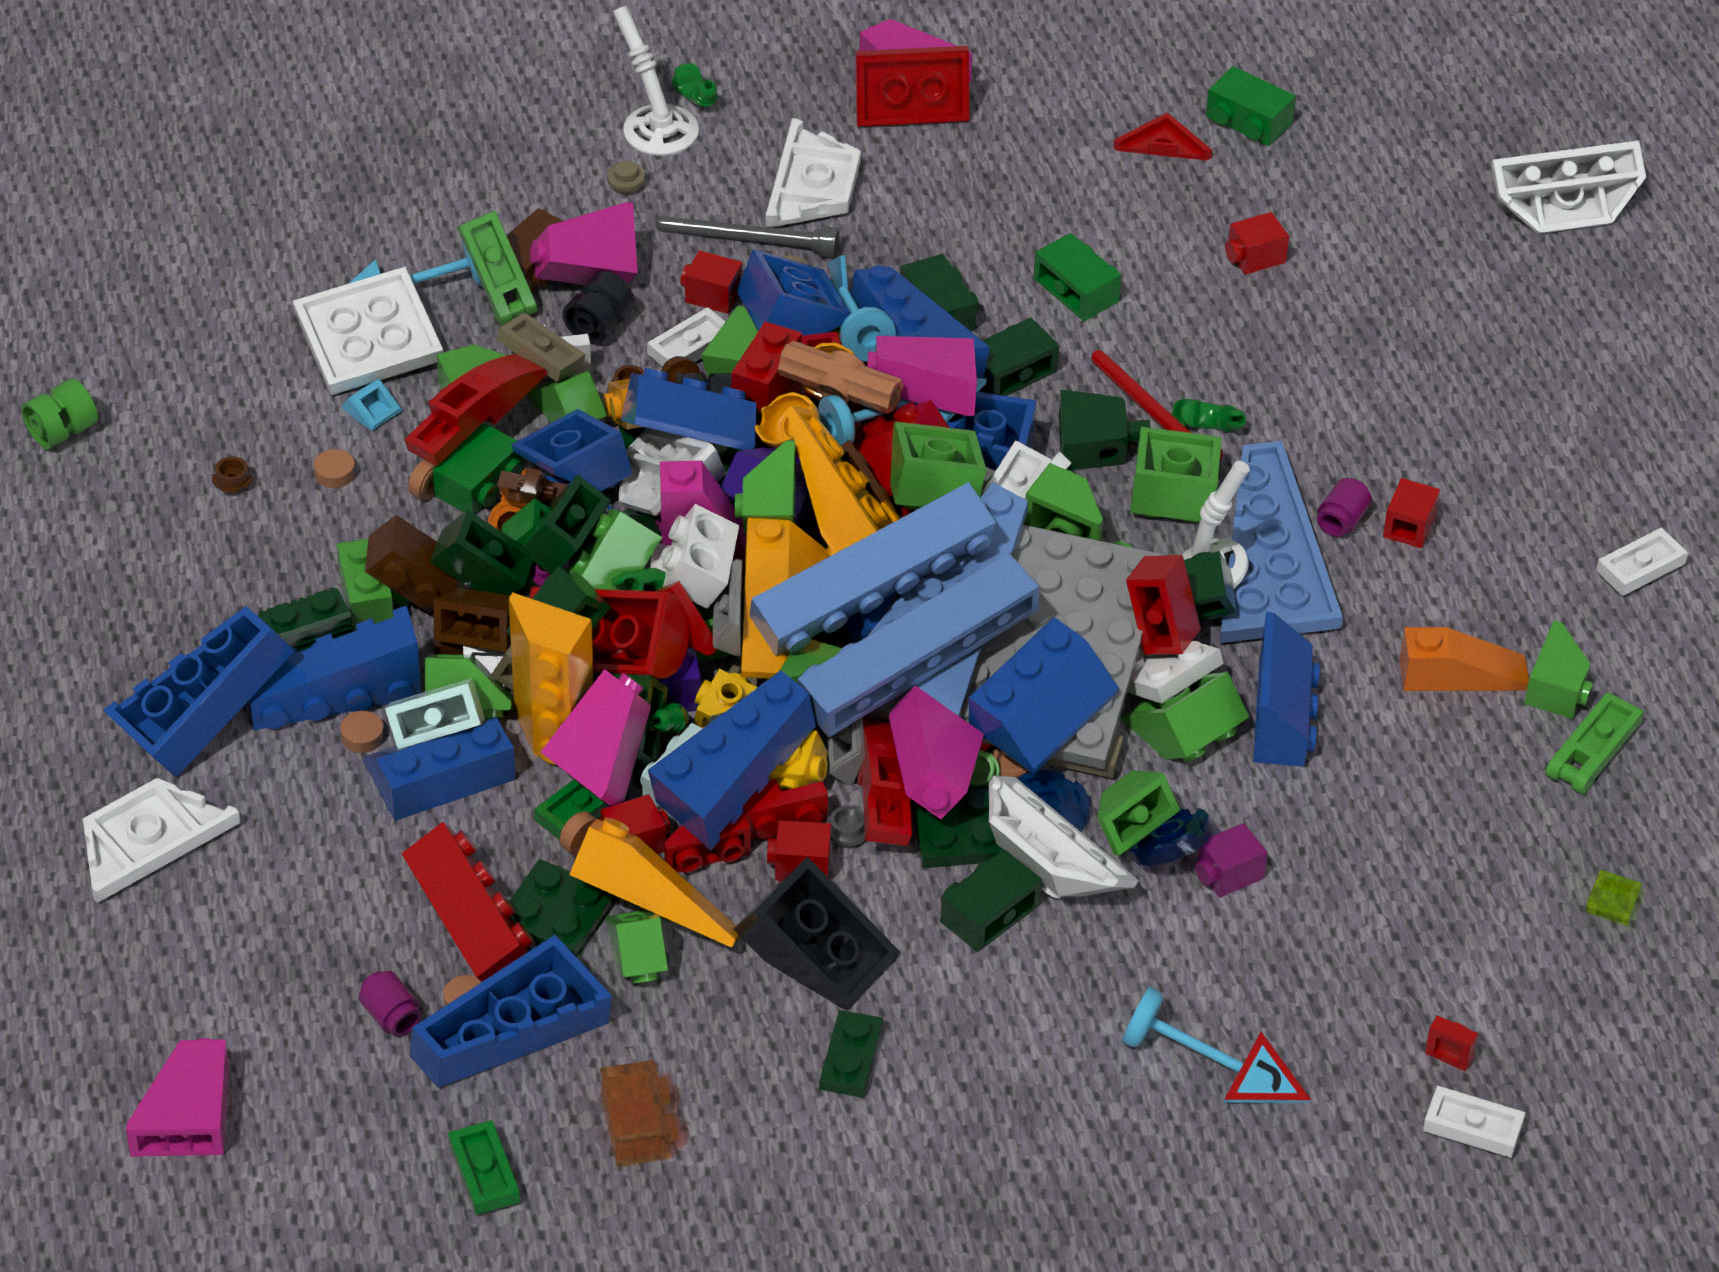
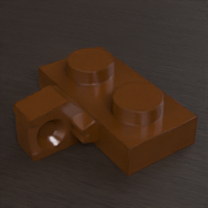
M526 468V475L501 470L497 484L500 491L507 498V502L521 508L525 507L534 498L549 507L553 500L568 485L550 481L543 471Z

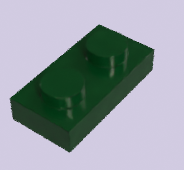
M839 1010L820 1076L819 1090L864 1098L883 1028V1018Z

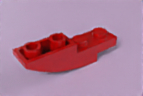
M517 354L502 356L471 369L442 389L428 402L431 414L404 439L407 450L438 466L484 421L493 425L497 424L547 375L546 369Z
M863 716L865 757L857 774L858 785L863 787L865 841L908 846L912 836L911 798L905 793L890 721Z
M776 779L770 780L760 793L755 791L743 805L744 812L734 824L728 823L719 834L720 841L712 850L708 849L681 825L664 842V861L676 872L690 873L701 866L721 861L733 862L744 855L750 854L751 839H767L775 836L778 829V820L816 823L826 821L828 815V792L823 781L781 791Z

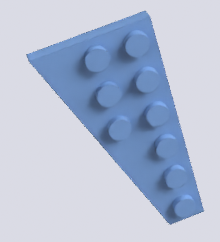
M1275 441L1243 445L1241 461L1249 466L1250 471L1237 490L1232 540L1239 543L1246 551L1249 566L1245 577L1234 589L1237 613L1223 616L1220 643L1263 638L1266 612L1275 613L1299 634L1340 629L1343 616L1283 442ZM1230 551L1229 567L1233 568L1235 553Z
M993 482L980 497L996 521L990 545L976 555L967 553L959 557L952 567L941 574L935 575L932 572L922 577L913 589L900 595L869 635L881 624L893 622L908 613L910 608L916 603L928 601L940 594L950 583L956 580L961 581L975 573L985 562L997 560L1008 552L1012 555L1016 549L1027 515L1028 501ZM984 644L916 684V686L961 717L966 695L970 691L973 674L978 658L981 657ZM912 688L908 689L902 694L906 695Z

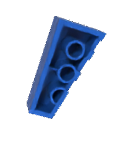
M877 265L868 269L855 270L851 296L859 309L875 307L883 310L892 319L896 329V336L973 338L976 377L984 379L990 349L986 343L892 267Z
M977 392L975 415L965 416L956 413L947 424L950 428L975 431L985 466L996 471L1015 440L1031 448L1034 438L1037 400ZM896 411L891 412L890 414H884L882 416L884 418L893 415Z
M247 606L201 638L202 645L190 654L184 655L180 653L169 661L170 668L154 680L149 681L146 678L132 689L135 693L120 704L114 701L103 709L109 717L176 778L295 652Z
M407 606L393 610L394 617L375 624L371 618L356 624L357 631L334 639L332 634L317 638L316 642L306 650L298 652L295 648H292L295 652L247 702L253 730L264 728L276 729L285 724L305 720L317 721L326 716L351 711H365L368 708L387 705L390 702L421 693L418 642Z
M780 670L648 769L656 803L708 849L712 850L720 841L719 834L727 824H734L744 812L743 805L755 791L760 793L769 783L768 776L778 764L783 765L815 728L816 724L809 693Z
M554 935L412 1027L410 1057L439 1088L608 1024L612 995L561 940Z

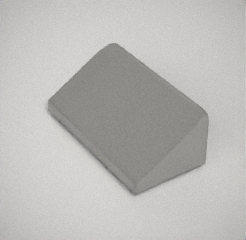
M736 559L732 562L727 586L714 600L712 644L713 648L734 656H740L742 647L743 575L742 561Z
M863 717L828 737L829 773L847 785H852L855 782L865 757Z

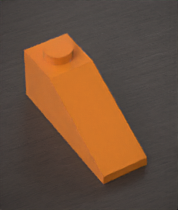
M1404 627L1399 657L1403 691L1527 690L1529 676L1524 654L1448 627Z

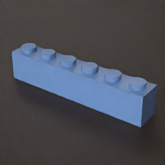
M968 482L751 599L749 616L775 656L786 651L790 653L797 652L804 648L813 636L824 630L826 633L834 632L842 627L850 616L860 611L865 614L876 609L882 604L885 597L895 592L903 594L910 591L919 583L922 577L932 572L935 575L945 572L953 566L956 559L967 553L970 555L980 553L990 545L996 521Z
M1008 552L997 560L985 562L975 573L965 579L950 583L943 592L930 600L916 603L910 608L908 613L893 622L881 624L871 635L858 643L846 645L836 656L821 665L816 664L809 667L798 678V685L810 695L815 722L830 737L1039 611V586Z

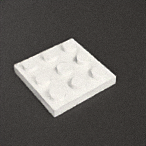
M406 267L293 301L294 312L330 395L372 383L378 378L382 380L437 363V354L443 353V348Z

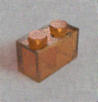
M648 1060L600 1068L601 1098L616 1167L671 1159V1141H678V1129L675 1114H666L665 1104H670L668 1082L666 1076L658 1077L655 1061Z

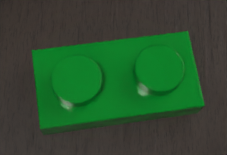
M574 779L534 809V821L560 840L561 831L572 816L586 811L598 819L601 817V809L610 807V805Z
M492 1120L448 1132V1143L475 1215L520 1203V1191Z

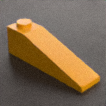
M791 406L786 410L819 530L829 546L827 548L829 557L900 519L886 500L880 504L867 491L865 487L869 479L861 470L858 472L848 462H843L840 458L844 455L843 448L811 410Z
M747 519L744 557L741 677L770 679L778 673L791 654L789 651L775 656L749 616L751 599L829 557L827 549L790 520Z
M605 818L604 821L596 819L592 823L569 875L731 948L739 938V935L733 929L736 925L639 837L628 833L629 827L611 818Z

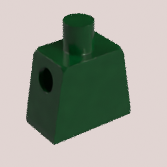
M1060 390L1058 414L1060 452L1071 462L1066 470L1073 471L1124 465L1126 463L1127 444L1139 443L1141 427L1150 428V420H1127L1126 403L1122 397Z

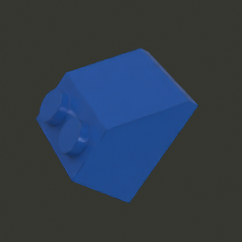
M576 409L511 444L513 452L550 473L569 481L578 474L600 492L616 487L619 481L633 474L621 432L580 409Z

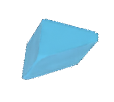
M379 378L349 397L341 406L344 411L371 431L402 411V408Z

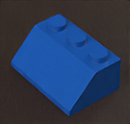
M756 249L752 250L736 291L758 331L763 323L767 321L801 332L802 335L827 333L841 326L851 314L825 270Z
M644 368L643 375L631 373L620 421L740 450L754 449L756 402L745 400L747 392L723 386L721 394L706 391L707 382L686 377L683 378L682 385L667 381L668 373Z
M1266 612L1260 653L1253 762L1304 767L1306 752H1314L1316 745L1317 726H1309V719L1316 720L1318 694L1310 693L1311 688H1318L1320 663L1312 662L1313 645L1272 612Z
M1053 617L968 698L969 724L982 732L985 739L1035 774L1118 693L1119 688L1088 641Z
M485 717L481 725L399 750L397 746L362 757L394 821L515 780L514 747L498 719L492 717Z

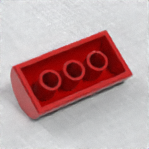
M531 587L529 598L532 599L541 587ZM595 589L611 608L592 630L593 675H600L604 669L610 674L651 675L654 678H667L673 675L683 663L689 643L688 618L681 601L670 592Z

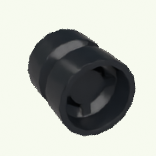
M609 271L595 273L583 286L581 293H577L563 309V321L572 335L588 334L590 344L597 345L602 343L634 307L635 297L632 289L622 278Z

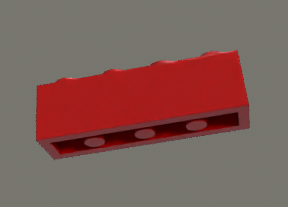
M442 822L401 854L474 975L483 982L531 951L530 947L535 942L526 928L520 922L515 924L510 917L516 912L510 901L501 891L496 893L491 885L496 882V879L481 860L476 862L473 854L477 852V848L463 830L455 833Z

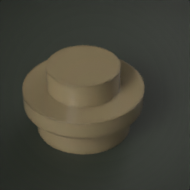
M622 161L608 169L607 182L619 194H633L644 184L645 171L636 163Z

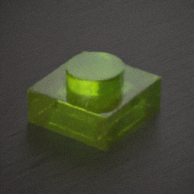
M1600 869L1588 898L1585 912L1628 926L1641 892L1642 883Z

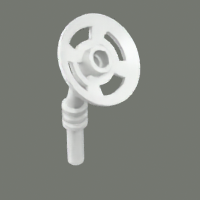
M627 5L614 10L613 13L630 49L628 56L634 58L631 63L632 65H637L635 72L641 74L651 104L635 110L627 117L624 123L625 139L632 147L646 154L660 156L682 152L696 141L699 134L698 122L693 114L686 109L666 104L654 68L657 63L655 60L651 61L653 54L647 52L650 47L649 45H644ZM651 111V112L647 113L644 117H641V116H640V115H642V114L645 113V112ZM682 116H684V117L686 118V120L688 121V123H687V122H684ZM639 128L641 134L650 139V141L648 142L640 138L634 129ZM678 131L684 134L679 140L663 143V138L673 136Z
M1236 461L1219 489L1209 495L1204 506L1200 509L1201 521L1194 544L1181 554L1185 560L1201 552L1213 553L1220 551L1226 561L1224 553L1233 551L1235 553V563L1233 568H1230L1233 589L1241 583L1247 573L1249 566L1247 553L1239 543L1233 540L1212 538L1216 525H1220L1232 507L1231 500L1250 471L1249 466L1243 461Z

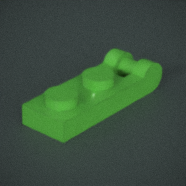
M491 211L457 226L492 306L493 315L499 325H505L524 312L529 316L537 313L536 302L496 211ZM514 289L517 300L507 304L503 294Z
M1606 692L1552 757L1546 768L1545 775L1555 781H1559L1561 778L1572 784V790L1585 795L1595 778L1641 724L1644 711ZM1575 760L1583 766L1579 769L1570 763Z

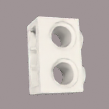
M694 504L685 517L679 515L674 521L668 536L673 541L662 564V567L666 569L663 587L680 581L691 601L708 609L728 584L739 525L697 504Z

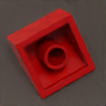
M931 399L915 405L913 402L907 403L900 407L893 415L886 418L882 415L872 418L862 427L864 432L854 445L855 449L864 456L872 475L878 484L884 487L889 497L893 495L890 480L894 423L904 422L950 428Z

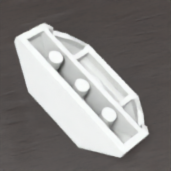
M1639 140L1494 159L1491 161L1498 199L1537 234L1612 224L1646 178Z
M646 428L626 449L633 474L619 481V502L629 509L653 516L661 515L660 462L702 460L717 483L726 474V471L716 448L711 443Z
M992 777L989 782V823L996 843L1042 879L1041 889L1045 893L1055 898H1060L1061 896L1080 897L1129 889L1136 886L1139 881L1016 777Z

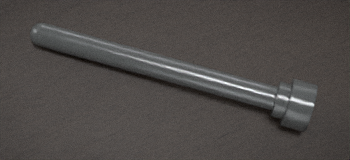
M660 216L655 221V227L662 232L812 248V252H818L820 257L836 258L840 241L839 227L823 226L822 229H815L814 232H804Z

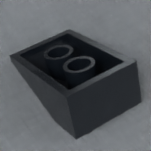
M808 856L788 872L733 928L765 962L844 1010L862 994L900 953Z

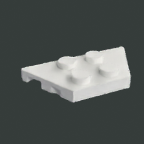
M792 118L766 213V227H776L848 213L861 163V151L846 143L838 142L833 136L823 131L816 136L803 129V121Z
M156 778L83 818L94 900L97 903L240 824L239 811L229 805L225 810L206 804L205 796L193 791L180 790L174 784Z

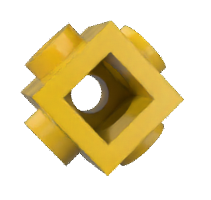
M719 669L712 682L704 680L696 695L694 703L699 706L696 709L694 724L701 728L706 727L711 716L726 712L758 687L752 685L746 677H741V674L727 673Z
M812 730L783 765L778 764L768 776L769 781L776 779L781 791L824 781L828 768V751L818 731Z

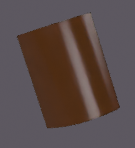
M458 588L433 599L434 640L506 652L511 645V636L506 631L510 626V595Z

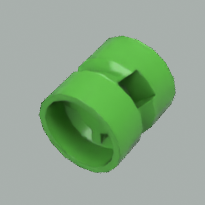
M75 378L68 379L51 388L50 396L42 393L24 402L21 406V414L29 433L45 450L68 440L69 432L79 434L98 422V413L90 394Z

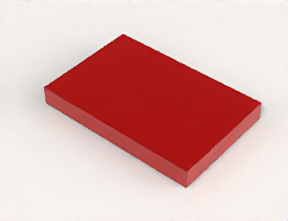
M968 46L855 51L857 127L969 121Z

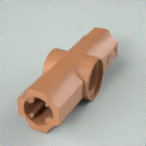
M792 340L789 344L785 345L780 355L778 366L780 376L814 387L823 397L829 395L840 396L846 403L850 400L886 414L896 410L901 400V393L904 387L902 379L866 367L859 358L848 352L835 350L830 354Z

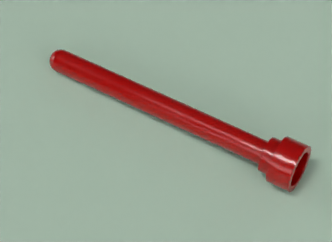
M1096 350L1092 353V363L1164 430L1191 433L1105 352ZM1220 449V461H1219V463L1221 462L1222 457H1223V451H1222V449Z

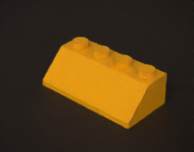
M512 592L509 597L514 712L533 754L549 764H555L543 755L541 751L593 685L592 622L589 618Z

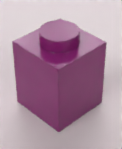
M1241 823L1211 836L1199 844L1195 871L1200 882L1204 886L1210 885L1218 897L1221 898L1264 879L1268 852L1245 823Z

